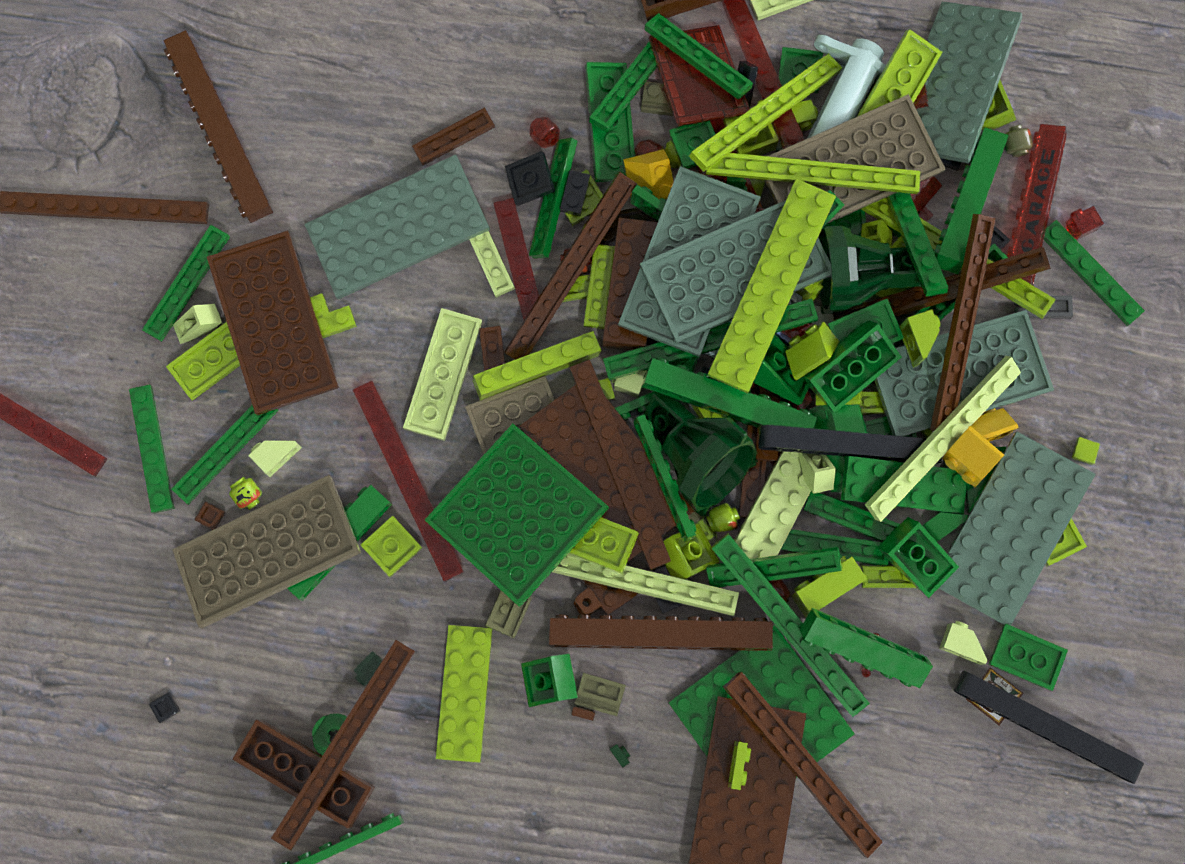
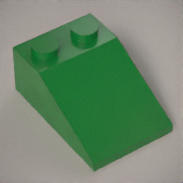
M774 334L753 382L800 405L810 386L803 377L798 380L794 379L785 353L787 346Z
M909 517L877 547L927 598H930L959 568L918 521Z

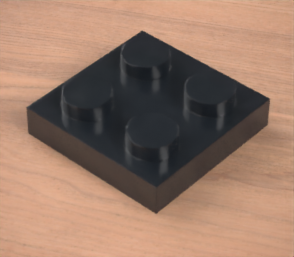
M540 151L505 166L515 205L520 206L555 192L544 152Z

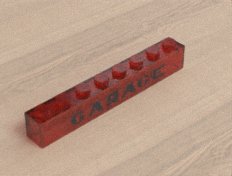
M1040 124L1039 131H1035L1033 143L1036 144L1035 150L1030 152L1029 163H1031V167L1025 173L1027 185L1026 189L1022 188L1020 200L1023 202L1022 207L1017 209L1016 220H1018V224L1012 230L1014 242L1013 246L1008 248V258L1043 246L1067 139L1066 126ZM1036 274L1021 279L1034 286Z

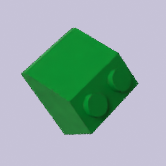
M570 654L550 656L521 663L529 707L578 698Z

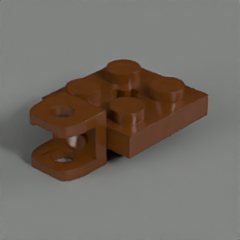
M582 580L587 589L577 596L573 605L580 615H591L600 608L605 615H610L640 593L619 588L616 591L613 589L608 590L607 585ZM584 601L588 603V607L583 605Z

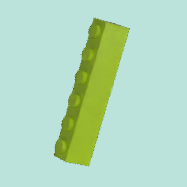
M594 331L473 375L472 382L479 399L483 400L543 376H548L599 356L601 348Z

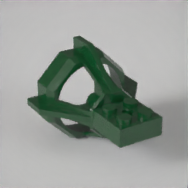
M828 226L821 229L818 239L831 264V276L823 279L821 283L823 288L819 294L822 314L841 313L851 307L860 305L884 289L922 287L906 247L890 248L888 243H881L851 234V230L844 226Z
M657 392L653 393L644 414L646 419L650 420L653 425L654 431L652 433L655 440H659L666 456L670 458L677 475L676 483L685 501L700 516L706 515L711 506L720 503L744 479L749 468L756 466L758 462L755 458L757 451L753 440L729 417L696 418L676 399ZM724 457V459L717 466V468L709 476H707L708 473L712 470V468Z

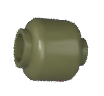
M1022 125L1010 127L1009 132L1006 133L1009 135L1005 144L1006 152L1012 155V157L1029 154V150L1033 148L1030 130L1022 128Z

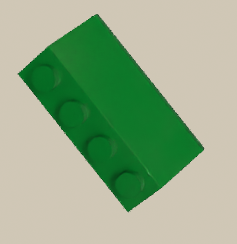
M867 320L837 345L829 360L802 377L813 392L835 413L901 359L902 356L879 324Z
M860 404L844 405L835 413L827 405L810 408L811 415L817 417L814 429L867 433ZM826 455L836 468L834 489L830 491L841 493L845 457Z

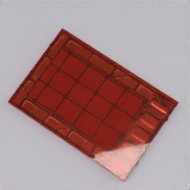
M720 25L682 30L735 69ZM652 35L649 36L648 39L677 126L742 116L750 110L745 95L739 100Z

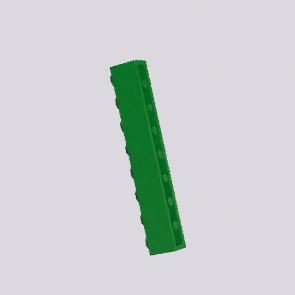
M984 127L982 135H979L975 146L977 148L974 150L970 160L971 165H966L962 175L966 179L965 181L960 180L956 191L960 195L959 197H954L950 207L954 211L953 213L949 212L945 224L948 225V228H943L939 237V241H942V244H937L934 251L939 266L943 270L959 275L964 262L973 214H981L1009 136L1007 134Z
M659 357L656 359L652 358L641 386L758 429L760 425L814 429L817 419L816 416L811 415L812 412L806 409L796 410L791 408L789 403L782 401L777 403L771 401V398L767 395L759 394L757 396L750 393V390L747 394L721 381L710 379V376H707L705 373L698 372L696 374L690 372L689 368L683 365H677L676 367L668 364V360Z

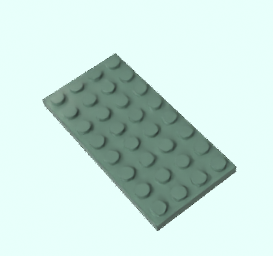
M941 2L927 41L942 51V54L913 103L940 158L964 163L970 162L1022 20L1021 12Z
M457 155L451 156L305 224L337 299H341L490 230Z
M680 166L643 262L753 215L761 197ZM640 268L618 326L700 357L710 329L676 344Z
M786 200L640 263L639 266L676 344L733 319ZM818 238L794 292L831 276L830 261Z
M1027 310L974 325L958 405L1005 356L1013 358L1021 373L986 411L1054 391ZM949 333L937 336L928 357L914 368L905 346L896 348L902 358L874 380L893 436H906L930 429Z
M1019 432L1014 433L1003 453L1004 456L995 467L947 553L959 568L939 587L942 591L996 621L1008 625L1013 623L1096 475Z

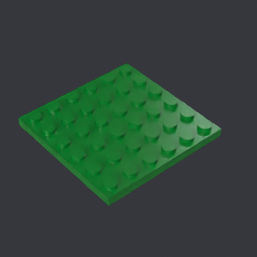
M512 423L429 514L425 521L516 605L521 607L609 507Z
M775 625L773 626L772 651H738L668 703L706 757L717 697L732 699L723 686L738 672H742L771 707L807 713L802 745L816 762L855 735Z

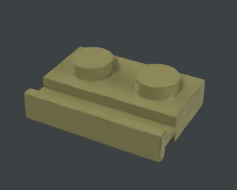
M645 82L641 112L676 117L666 84ZM679 86L681 94L685 95V86Z
M500 590L484 626L514 639L532 598L529 597L519 607Z
M583 672L577 693L578 698H576L574 704L617 716L626 685Z

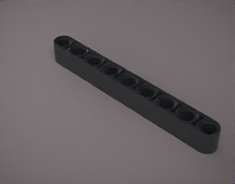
M760 425L758 448L771 451L842 457L853 456L905 462L923 444L926 438ZM942 457L936 464L942 463Z
M962 671L953 690L955 693L1127 782L1136 783L1144 765L1142 761L969 672Z

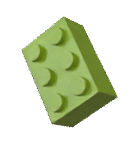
M844 556L841 558L842 571L816 574L812 577L813 582L809 583L806 580L794 588L796 593L791 595L805 618L811 608L820 610L867 580L853 557L846 559Z

